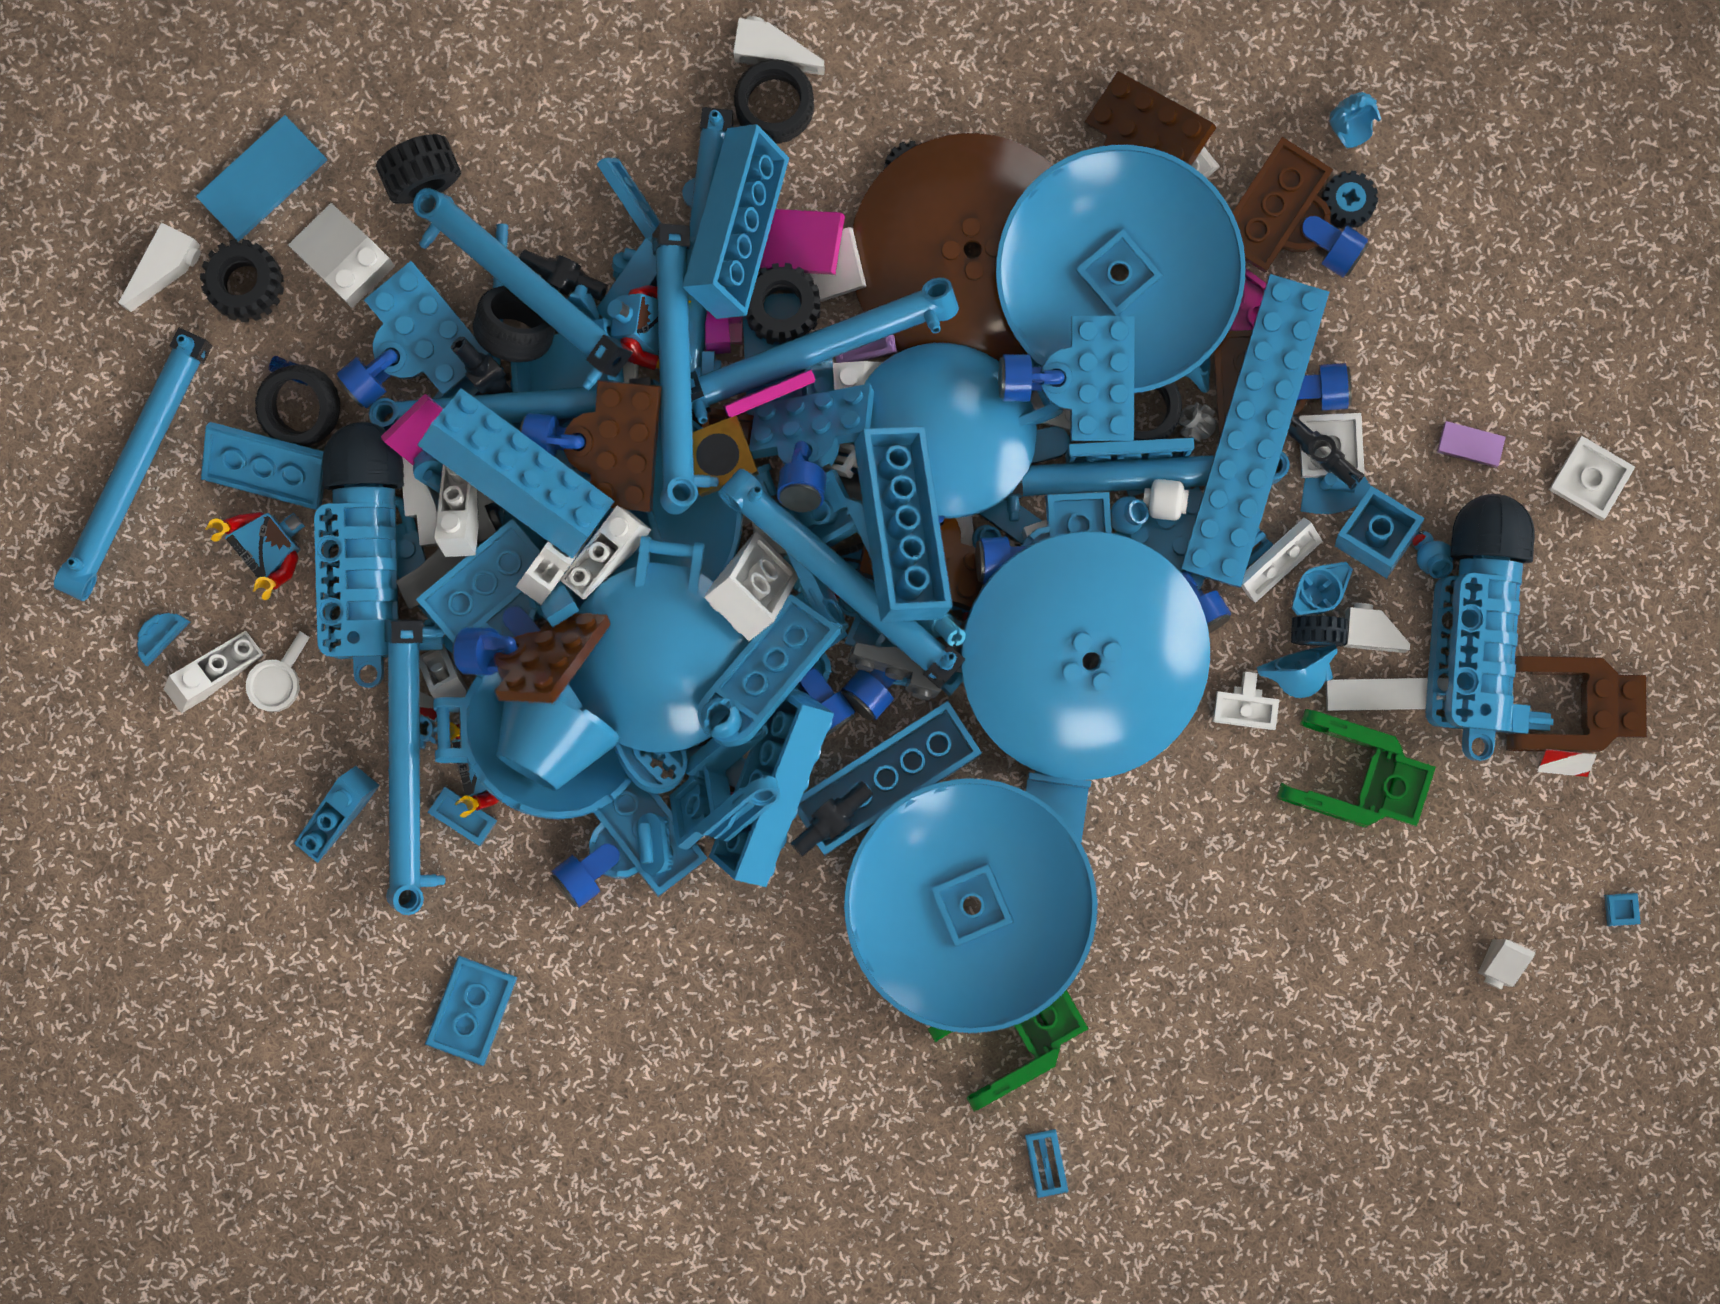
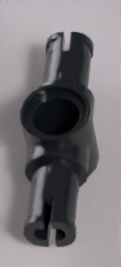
M526 249L520 254L519 259L535 273L541 275V278L557 291L561 289L560 293L569 295L570 291L575 292V288L578 285H584L588 290L587 293L599 301H602L607 293L608 285L586 275L581 270L582 267L571 259L557 255L556 259L552 257L546 258Z
M463 336L457 338L452 343L451 350L464 363L465 370L467 371L465 373L466 376L482 394L485 392L487 394L513 392L506 383V373L489 353L487 355L479 353Z
M1296 415L1292 416L1287 434L1301 445V450L1310 457L1311 463L1318 469H1324L1328 473L1332 472L1351 490L1357 486L1356 481L1359 483L1363 479L1364 474L1345 459V454L1336 447L1335 441L1331 437L1321 435L1318 431L1313 432ZM1324 446L1331 449V453L1327 457L1320 458L1315 455V451L1319 447Z
M861 781L841 799L839 797L835 800L833 798L829 799L811 815L813 818L810 821L811 825L790 844L803 857L823 839L825 841L829 838L833 840L853 822L851 820L854 817L853 813L873 796V792Z

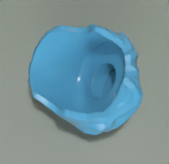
M1364 92L1351 94L1343 101H1340L1330 114L1329 123L1331 128L1346 148H1354L1370 139L1373 134V120L1381 121V116L1377 109L1378 106L1376 105L1377 100L1370 94Z

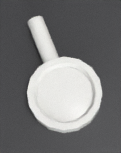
M299 631L281 661L265 660L256 664L249 672L246 680V693L249 700L257 708L268 712H280L290 707L296 700L300 690L299 678L291 667L310 637Z

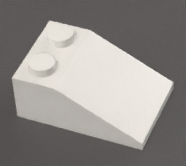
M332 203L288 244L351 308L395 267L391 259Z
M755 532L716 578L704 598L714 610L720 612L732 624L738 633L750 641L775 621L798 576L795 569Z

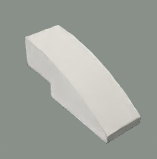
M403 458L404 486L402 490L405 516L417 518L419 545L427 547L438 546L434 538L439 493L418 481L413 474V465Z
M596 528L573 559L548 541L516 587L542 605Z

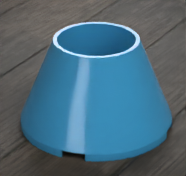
M561 694L554 704L504 701L496 756L510 768L548 789L558 790L615 747L620 740L619 735L605 722L586 709L582 712L568 703L569 699Z

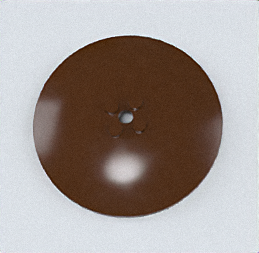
M981 133L946 135L931 139L906 151L891 162L871 184L861 201L852 227L867 286L855 291L863 312L920 291L927 281L938 277L946 278L951 282L959 306V310L954 317L946 321H939L941 330L938 333H932L926 322L895 333L894 339L898 353L905 349L928 343H953L977 349L997 361L1003 357V354L1029 355L1015 338L1003 313L997 288L996 260L1003 228L1017 200L1039 175L1053 166L1052 163L1039 153L1018 142L995 135ZM967 243H977L981 248L980 256L973 259L968 258L963 250Z

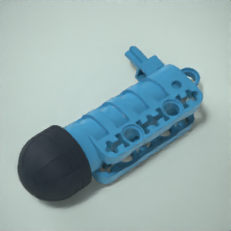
M357 422L346 425L336 431L328 440L323 452V488L332 490L333 503L320 506L314 516L317 643L319 650L326 656L337 659H353L355 681L362 687L374 688L383 680L384 658H388V642H385V620L399 619L398 585L396 583L398 574L395 489L404 486L403 457L381 438L386 432L384 428L373 423ZM338 545V554L331 558L330 550L333 546ZM338 577L339 583H335L332 587L331 582L336 581ZM339 606L341 610L340 616L333 620L331 616L332 611L335 607ZM332 627L340 628V629H341V630L334 629V632L332 633ZM444 638L423 639V643H419V651L443 650ZM338 640H341V645L336 646L334 649L333 643L338 642ZM367 665H372L377 670V678L372 683H365L360 676L362 668Z
M1501 494L1479 496L1468 502L1460 510L1453 524L1450 557L1460 560L1459 576L1443 577L1437 581L1434 588L1426 718L1435 727L1463 729L1462 751L1468 759L1473 761L1487 760L1491 757L1495 748L1496 732L1528 734L1529 730L1550 731V725H1553L1554 722L1551 719V713L1530 711V705L1513 704V679L1516 672L1515 651L1518 644L1517 623L1518 616L1520 615V585H1522L1523 564L1533 562L1535 529L1532 518L1525 507L1515 499ZM1451 585L1454 588L1453 594L1450 595L1449 592H1445L1446 586ZM1444 603H1449V604L1453 603V606H1451V607H1443V604H1444ZM1446 612H1450L1453 615L1451 629H1446L1442 624V616ZM1441 634H1450V638H1441ZM1447 647L1449 655L1442 654L1441 648ZM1445 664L1448 665V668L1439 669V665ZM1443 673L1449 676L1448 689L1446 691H1442L1437 685L1438 677ZM1437 695L1446 696V700H1437ZM1437 709L1444 710L1445 717L1441 718V716L1436 715ZM1476 738L1483 740L1485 745L1483 753L1479 756L1472 751V742Z

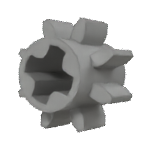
M1198 402L1194 405L1186 406L1182 410L1178 422L1183 427L1180 433L1186 438H1194L1197 442H1200L1201 439L1209 438L1216 429L1217 420L1212 417L1215 411L1208 405L1204 404L1202 406Z

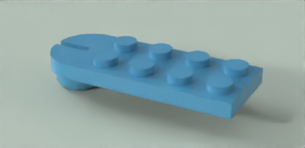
M790 594L775 621L749 642L702 698L698 707V720L706 735L712 736L718 744L731 747L742 745L752 739L841 633L840 629Z

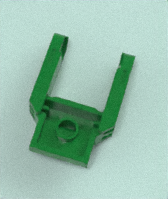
M1305 709L1300 722L1301 726L1373 749L1375 754L1370 759L1357 799L1358 806L1310 790L1308 792L1289 787L1282 782L1276 798L1363 828L1385 817L1417 827L1436 767L1405 757L1403 749L1395 736L1318 711Z
M1067 989L1049 1007L1034 1017L1014 1025L1028 1051L1035 1058L967 1096L966 1099L973 1112L1054 1068L1061 1045L1089 1029ZM932 1026L927 1028L934 1042L952 1033V1031Z

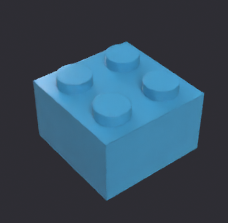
M1371 486L1339 532L1334 546L1387 579L1412 543L1414 537L1420 531L1425 518Z

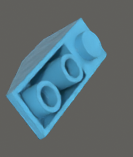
M357 766L338 777L294 844L318 863L366 806L379 787V784Z

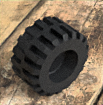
M439 134L422 135L406 140L392 147L376 162V169L391 202L396 204L413 203L416 194L424 188L443 192L455 183L461 175V170L448 140L444 135Z
M236 239L229 240V246H226L224 243L217 245L220 250L217 253L211 250L208 254L211 260L209 262L204 261L202 264L205 273H200V280L204 283L201 287L208 301L219 312L234 321L239 318L242 322H249L251 317L257 321L262 319L261 313L265 312L269 315L273 312L269 307L272 304L278 306L280 300L277 296L278 294L283 295L284 288L281 285V282H284V276L279 271L281 268L274 258L261 245L256 242L253 245L249 240L242 239V243H239ZM243 266L255 267L258 277L252 290L243 295L229 294L227 283L230 275L236 269Z
M778 263L772 264V268L769 270L766 267L760 269L747 316H745L751 331L754 330L760 340L764 338L771 345L774 342L781 345L809 334L811 329L814 330L816 328L818 318L820 319L821 313L817 284H814L810 274L807 276L804 274V269L799 266L797 269H793L792 264L785 263V267H779ZM781 290L794 293L801 303L799 311L794 316L783 320L769 316L764 309V302L767 297Z

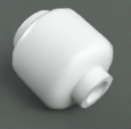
M1156 479L1153 481L1151 489L1145 488L1143 502L1149 507V515L1152 518L1176 521L1181 517V514H1186L1189 490H1184V485L1180 481Z

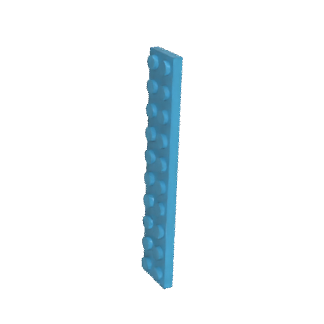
M1273 274L1269 275L1180 570L1234 587H1241L1330 293L1329 291Z

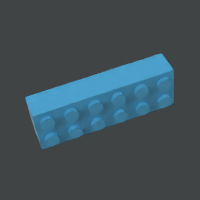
M758 124L732 127L726 130L682 286L716 319L747 316L789 162V157Z
M462 388L432 422L418 444L424 451L572 559L615 502Z
M925 427L863 429L854 442L880 622L942 619L952 608Z
M792 690L767 720L768 734L749 751L734 793L741 787L745 788L752 781L765 778L768 775L777 779L780 798L729 842L715 839L709 858L734 880L767 887L770 877L775 872L776 861L780 851L786 844L787 833L791 823L797 816L798 805L803 792L809 785V777L814 764L820 757L821 746L826 733L831 729L834 713L807 693Z
M947 701L803 793L798 805L797 814L806 828L811 825L810 821L813 819L811 815L831 798L835 800L839 797L841 799L859 782L863 781L873 792V796L853 813L854 817L851 818L853 822L833 840L829 838L825 841L823 839L817 844L824 856L871 827L892 805L921 788L939 783L981 756L982 752L949 701Z

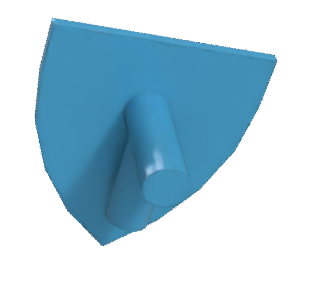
M1328 473L1325 477L1305 478L1300 512L1334 514L1347 511L1360 503L1371 485L1363 477L1359 483L1356 481L1357 486L1351 490L1333 473Z

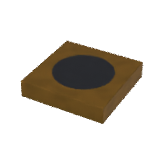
M737 416L692 432L694 475H710L719 479L717 487H697L701 497L720 490L740 468L748 471L753 476L759 475Z

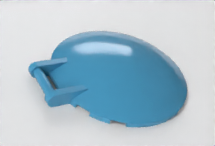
M928 343L905 349L885 360L864 383V385L871 384L874 390L870 428L925 427L938 516H945L948 519L984 512L1007 498L1021 482L1031 465L1037 441L1036 425L1053 419L1064 411L1062 408H1058L1048 402L1043 391H1037L1044 407L1035 410L1031 400L1030 402L1003 401L999 397V361L977 349L953 343ZM1031 358L1032 367H1041Z
M641 536L637 567L622 571L600 584L586 598L577 612L581 614H607L611 625L570 680L569 685L582 704L580 708L582 712L586 709L610 726L620 737L618 743L624 746L647 752H673L695 746L709 739L710 737L703 731L698 720L699 704L705 694L750 642L742 634L738 633L732 624L720 612L714 610L704 598L713 581L702 575L705 544L703 543L686 545L654 541L652 537ZM650 553L692 558L691 567L649 562Z
M495 672L492 675H477L465 697H440L433 700V710L437 712L438 749L435 750V761L438 763H468L480 783L494 797L521 813L545 819H570L584 816L614 801L632 781L618 761L614 748L556 791L528 779L503 763L496 756L504 701H499L495 692L503 680L499 672ZM449 712H459L461 748H451ZM641 750L640 755L642 757L644 756L645 751Z

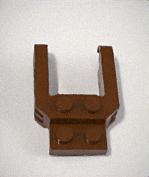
M1515 656L1516 672H1530V675L1583 676L1581 684V728L1584 735L1506 734V751L1545 752L1548 749L1597 753L1604 751L1617 737H1647L1646 675H1618L1604 658Z

